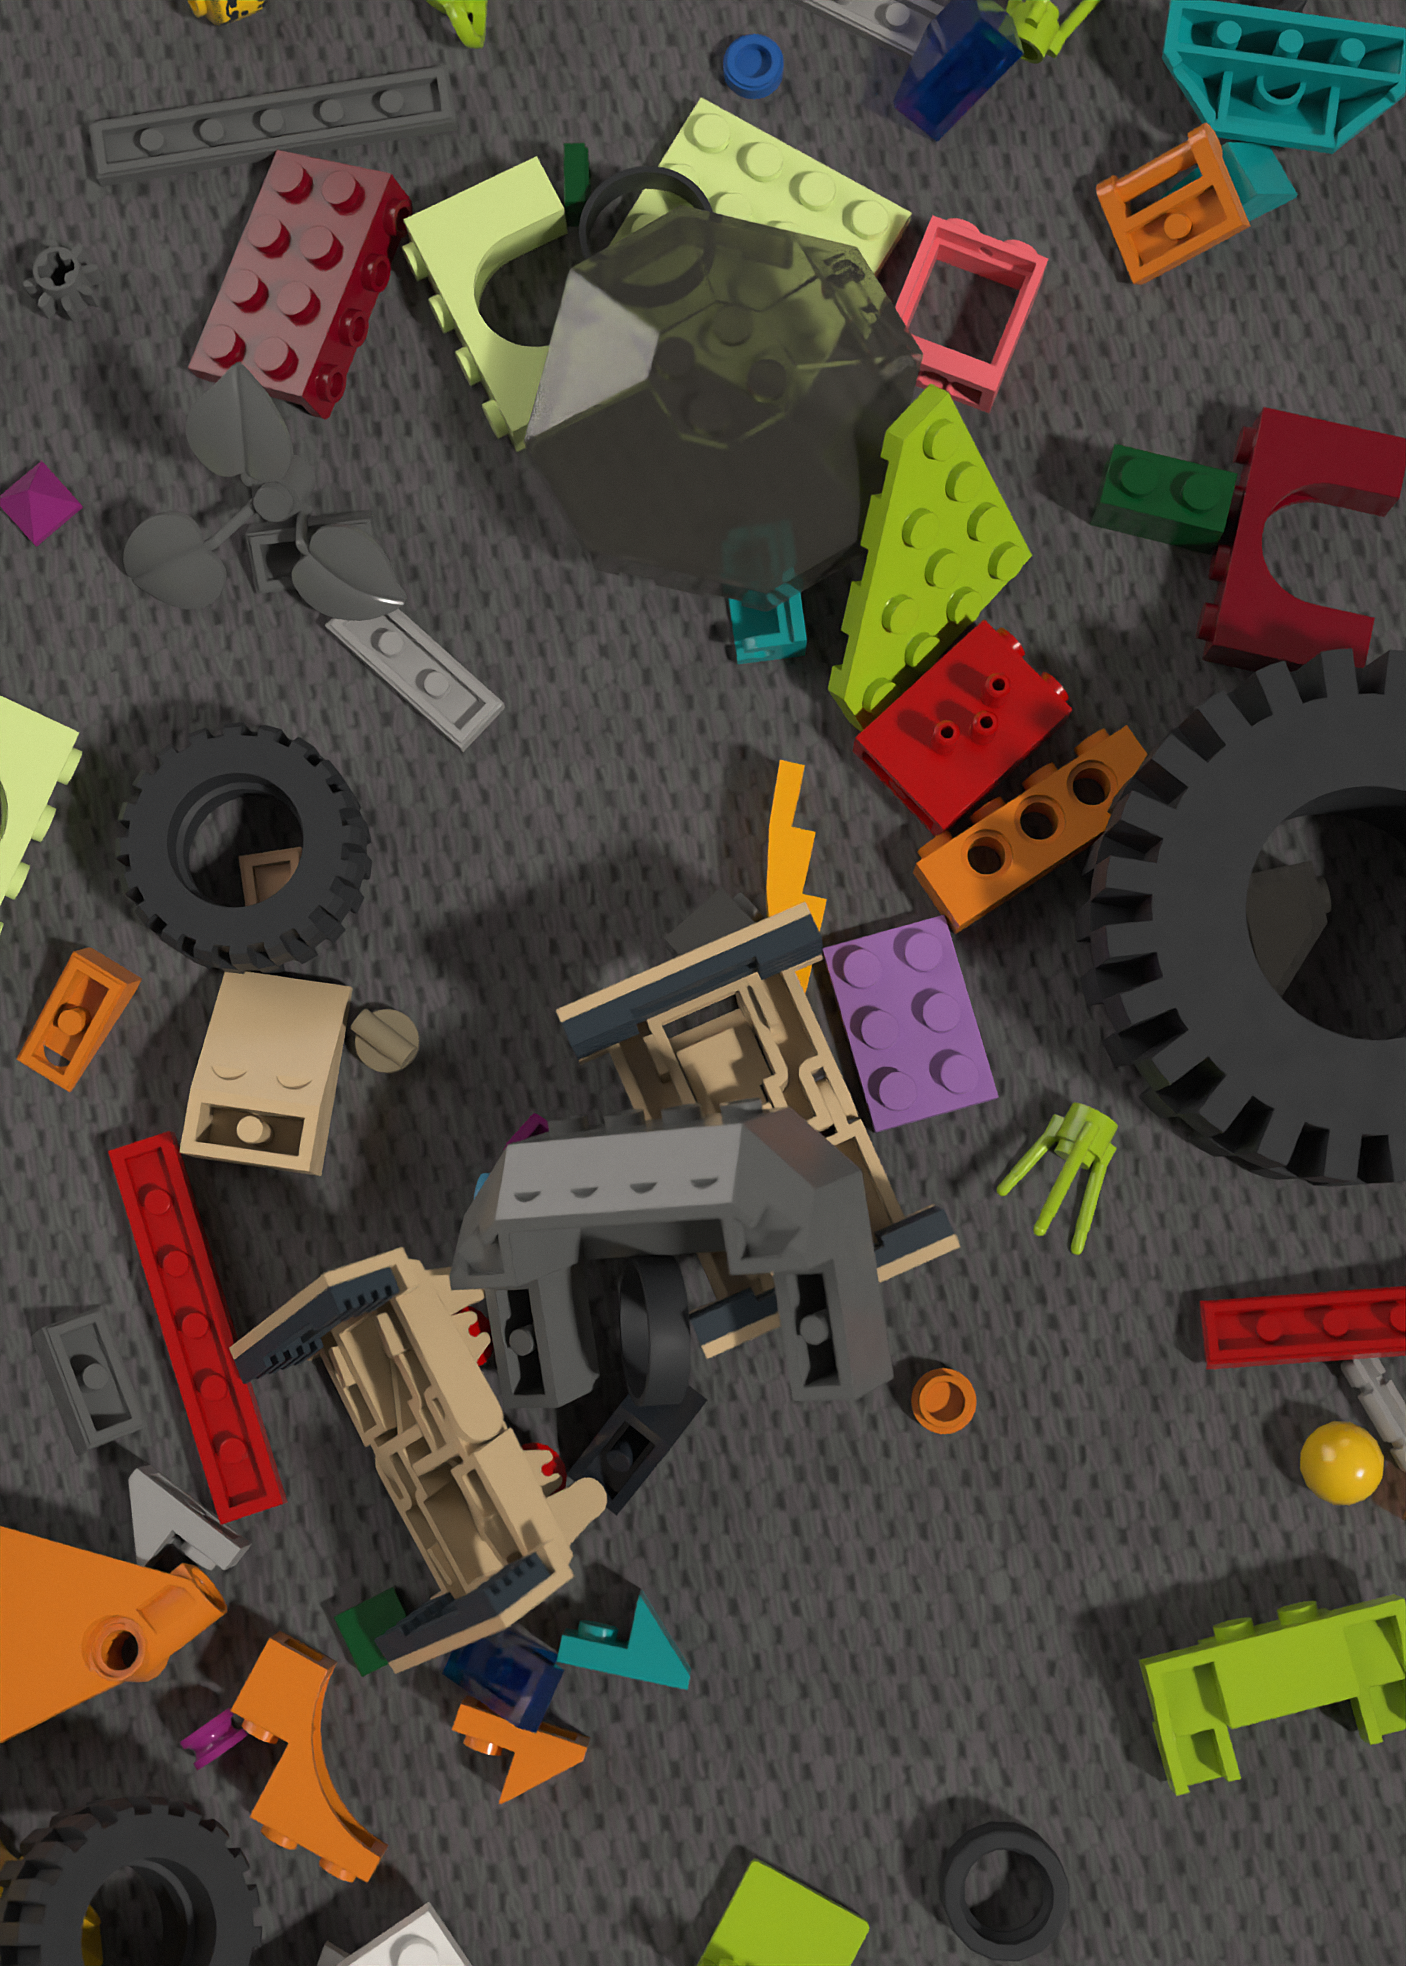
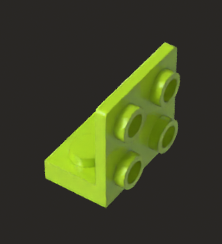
M753 1859L745 1871L697 1966H851L869 1931V1924L865 1918L760 1859Z

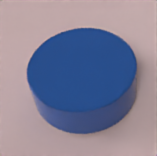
M748 34L737 38L727 48L723 61L724 78L728 87L735 94L747 99L764 98L773 93L782 81L784 58L781 49L772 39L759 34Z

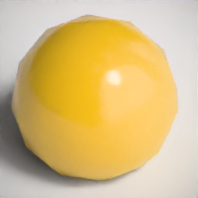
M1333 1421L1318 1427L1306 1439L1301 1450L1300 1470L1306 1485L1318 1498L1333 1505H1352L1365 1500L1377 1489L1383 1477L1384 1457L1377 1441L1365 1428L1352 1422Z

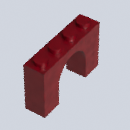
M1263 407L1252 427L1242 426L1234 452L1233 463L1242 464L1243 469L1239 486L1235 485L1227 516L1226 522L1231 523L1227 544L1217 543L1210 564L1208 579L1217 581L1218 586L1214 604L1204 603L1197 625L1196 639L1206 641L1202 660L1253 672L1285 660L1289 672L1297 671L1322 651L1352 648L1355 667L1363 668L1366 665L1375 618L1308 603L1289 594L1276 582L1267 568L1262 550V534L1265 522L1271 515L1284 507L1297 503L1316 502L1385 517L1400 498L1406 469V438Z

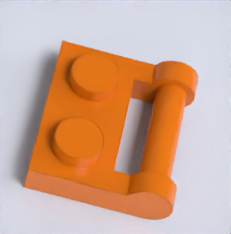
M1204 123L1188 132L1187 141L1119 179L1113 175L1096 185L1098 199L1133 284L1142 285L1251 227L1223 160L1220 141L1208 123ZM1198 164L1202 177L1136 214H1132L1130 210L1131 200L1191 166Z

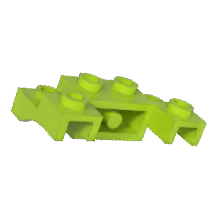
M1392 1594L1334 1610L1318 1609L1316 1601L1294 1603L1277 1609L1278 1620L1255 1626L1250 1617L1228 1620L1214 1625L1213 1631L1215 1636L1198 1640V1645L1140 1659L1139 1664L1155 1722H1152L1169 1789L1178 1796L1190 1793L1189 1785L1223 1777L1228 1782L1241 1779L1227 1726L1235 1729L1350 1699L1360 1738L1370 1745L1383 1742L1382 1735L1405 1730V1598Z

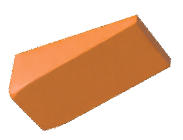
M91 947L73 951L16 1060L66 1091L71 1092L134 995L142 978ZM44 1045L70 1061L69 1065L56 1066L50 1063L45 1056Z

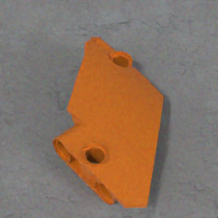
M0 1526V1744L124 1682H148L157 1677L165 1669L172 1654L227 1613V1605L218 1588L200 1568L191 1564L182 1563L172 1572L167 1573ZM133 1634L138 1643V1655L135 1662L128 1668L122 1660V1647L126 1639Z

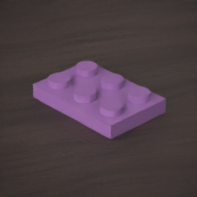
M945 915L822 948V955L874 1133L992 1101L999 1097Z

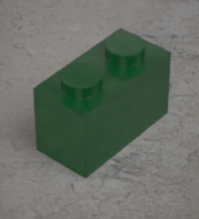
M1114 443L1103 469L1090 525L1210 555L1224 533L1238 473Z

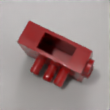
M985 619L857 735L854 741L852 751L935 837L952 829L1064 725L1073 710L1066 703L1069 700V696L1063 686L1047 672H1042L1039 675L1022 658L1025 655V651L1019 641L1002 627L995 630Z

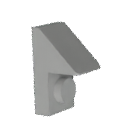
M147 1465L136 1468L129 1477L137 1565L153 1568L177 1535L185 1540L181 1546L183 1552L197 1564L208 1570H213L216 1565L223 1570L235 1566L252 1543L226 1523L220 1525L216 1515L153 1466Z

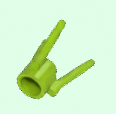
M1008 0L1006 11L997 27V30L1002 33L1000 38L1001 45L1007 52L1030 63L1038 64L1042 62L1045 55L1057 58L1065 40L1101 0H1083L1060 26L1057 21L1060 15L1059 10L1050 0H1026L1025 3H1022V0Z
M1077 1102L1072 1103L1065 1118L1056 1114L1053 1115L1042 1136L997 1186V1194L1006 1196L1056 1141L1059 1142L1054 1152L1066 1160L1033 1227V1232L1036 1236H1043L1055 1217L1079 1167L1089 1169L1093 1162L1070 1248L1074 1255H1080L1090 1230L1107 1166L1117 1149L1110 1142L1118 1129V1125L1111 1118L1092 1107Z

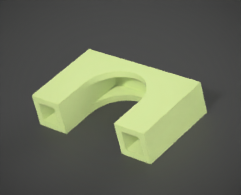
M537 156L404 219L410 243L401 246L403 254L417 281L428 277L436 293L435 296L428 299L433 314L443 333L455 330L463 348L455 351V355L469 384L472 386L481 381L490 401L482 404V408L498 439L508 434L518 452L648 389L647 367L619 314L556 344L528 347L514 344L501 338L488 327L479 313L483 290L489 279L501 266L514 258L567 234L564 207Z
M0 696V905L4 896L14 900L21 890L30 865L21 862V859L31 839L41 842L46 835L56 812L55 807L47 804L57 781L64 785L69 783L82 755V751L73 747L80 732L3 696ZM0 922V933L3 928V922Z

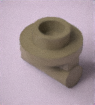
M364 1009L351 1025L350 1029L356 1033L355 1047L357 1054L362 1062L374 1071L380 1073L401 1071L412 1063L418 1053L420 1044L418 1030L413 1021L399 1011L383 1009L372 1013L368 1009Z

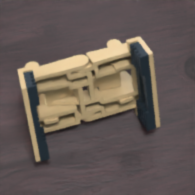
M806 902L556 1010L580 1065L610 1053L633 1108L644 1109L645 1120L662 1119V1109L694 1103L702 1104L703 1115L721 1113V1103L746 1098H761L763 1109L790 1106L862 1170L879 1283L960 1247L944 1208L932 1204L904 1217L861 1119L856 1118L858 1114L851 1095L795 971L822 960V937ZM734 994L736 995L739 1009L670 1039L667 1038L663 1025ZM755 1035H756L757 1038H758V1041H759V1043H760V1045H761V1048H762V1050H763V1052H764V1054H765V1057H766V1059H767V1061H768V1063H769V1066H770V1068H771V1070H772V1072H773V1075H772V1076H771V1073H770V1071H769V1069H768V1066H767V1064H766V1062H765V1060H764V1057H763V1055H762V1053H761V1050H760V1048H759V1046H758V1044H757V1041H756V1039H755V1037H754ZM821 1076L824 1077V1078H822V1079H820V1080H818V1081H816V1082H815V1080H814V1079L819 1078V1077H821ZM762 1084L769 1102L766 1101L760 1085ZM727 1251L697 1253L716 1297V1300L689 1311L690 1321L707 1359L781 1326L774 1278L772 1277L773 1273L730 1275Z
M403 1247L324 1273L229 1348L243 1384L252 1381L254 1378L257 1380L267 1374L276 1373L280 1369L285 1370L293 1364L296 1366L305 1360L310 1361L321 1356L364 1446L368 1447L371 1445L376 1455L375 1463L378 1474L441 1589L440 1592L430 1598V1601L423 1603L418 1607L419 1609L412 1611L407 1615L408 1617L396 1623L397 1625L385 1631V1634L374 1640L395 1674L509 1627L574 1577L569 1567L573 1557L569 1545L592 1520L604 1511L607 1504V1495L604 1487L597 1480L582 1478L566 1488V1469L558 1453L548 1445L537 1442L520 1446L512 1428L507 1429L503 1421L501 1406L479 1368L490 1358L494 1348L490 1322L481 1311L469 1306L486 1297L485 1290H451L449 1280L451 1267L425 1270L420 1260L408 1259Z

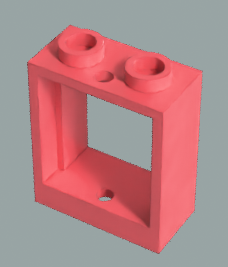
M932 215L879 345L875 371L926 389L931 383L949 392L952 400L989 413L1041 285L1049 258L1038 255L1033 247L1022 241L1006 240L1003 242L982 234L976 226L968 221L958 218L944 220ZM936 260L1020 291L991 364L907 333Z

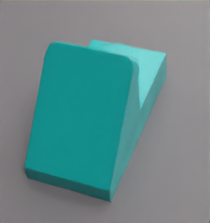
M640 1590L629 1641L617 1639L619 1630L617 1627L588 1620H580L578 1630L566 1628L562 1635L557 1658L559 1663L688 1690L691 1667L643 1590Z

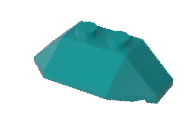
M1170 0L1162 60L1202 124L1208 123L1218 138L1333 154L1406 95V28L1213 0Z

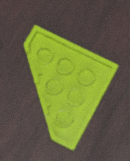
M931 383L886 430L880 457L888 460L889 464L882 494L871 495L860 544L869 550L862 581H853L851 584L841 631L849 635L843 664L832 667L828 691L847 720L861 732L936 663L940 655L968 625L977 619L987 604L1019 573L1022 566L1032 557L949 392Z

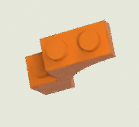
M279 1631L269 1638L230 1710L244 1718L241 1725L242 1728L254 1737L270 1744H276L279 1738L289 1743L254 1807L250 1818L263 1824L260 1830L261 1833L275 1844L291 1850L296 1849L299 1844L320 1856L319 1865L329 1874L347 1882H354L355 1878L358 1877L368 1883L389 1845L371 1834L349 1812L331 1781L322 1749L321 1717L323 1702L330 1677L337 1662L286 1633Z

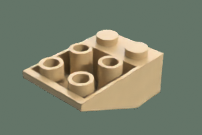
M245 971V974L225 972L192 1081L179 1152L200 1159L321 1176L353 988Z

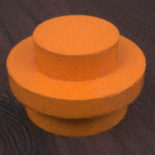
M938 1368L925 1373L918 1379L912 1390L911 1407L915 1418L924 1428L938 1434H951L963 1429L973 1418L976 1410V1394L972 1384L963 1374L952 1369Z

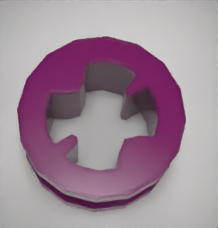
M230 1707L179 1742L183 1750L191 1749L194 1751L196 1759L193 1765L197 1771L248 1735L243 1728L237 1729L232 1725L231 1718L234 1713L230 1711Z

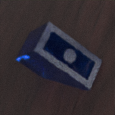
M951 0L927 25L893 99L894 108L938 142L1024 54L1013 17L994 0Z

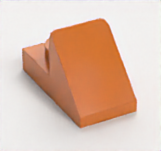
M468 1695L460 1704L452 1728L453 1731L466 1735L463 1743L476 1751L493 1756H501L503 1748L515 1752L498 1804L505 1803L582 1762L591 1739L590 1737Z

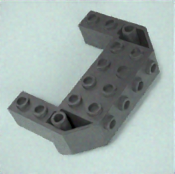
M746 1098L720 1104L721 1113L703 1115L701 1103L678 1105L662 1109V1119L645 1120L644 1109L624 1110L604 1115L605 1124L589 1125L587 1114L565 1116L547 1121L549 1132L508 1144L464 1215L449 1275L451 1290H485L504 1409L557 1408L602 1387L582 1265L583 1260L727 1251L730 1275L773 1273L793 1401L856 1400L894 1378L862 1170L790 1106L763 1109L761 1098Z

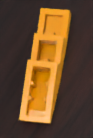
M780 760L768 832L767 918L806 902L820 932L827 899L802 894L816 832L792 827L805 765ZM812 964L795 971L805 994Z

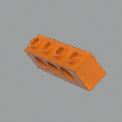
M1127 725L1111 736L1105 728L1095 732L1074 748L1073 751L1078 756L1076 759L1059 770L1053 762L1043 766L1022 782V786L1026 790L1024 793L1007 804L1001 796L991 800L970 816V820L974 824L972 827L953 838L949 831H945L918 850L917 853L922 859L916 863L913 874L940 914L945 915L947 924L954 934L968 927L1091 846L1104 834L1111 816L1107 811L1113 798L1121 787L1136 773L1145 760L1144 758L1148 755ZM1081 778L1095 780L1104 791V802L1097 805L1082 803L1073 792V782ZM1029 812H1038L1045 815L1052 824V836L1043 840L1027 836L1021 828L1020 817ZM977 846L990 847L999 855L1001 869L993 874L978 873L970 866L967 854L972 848Z

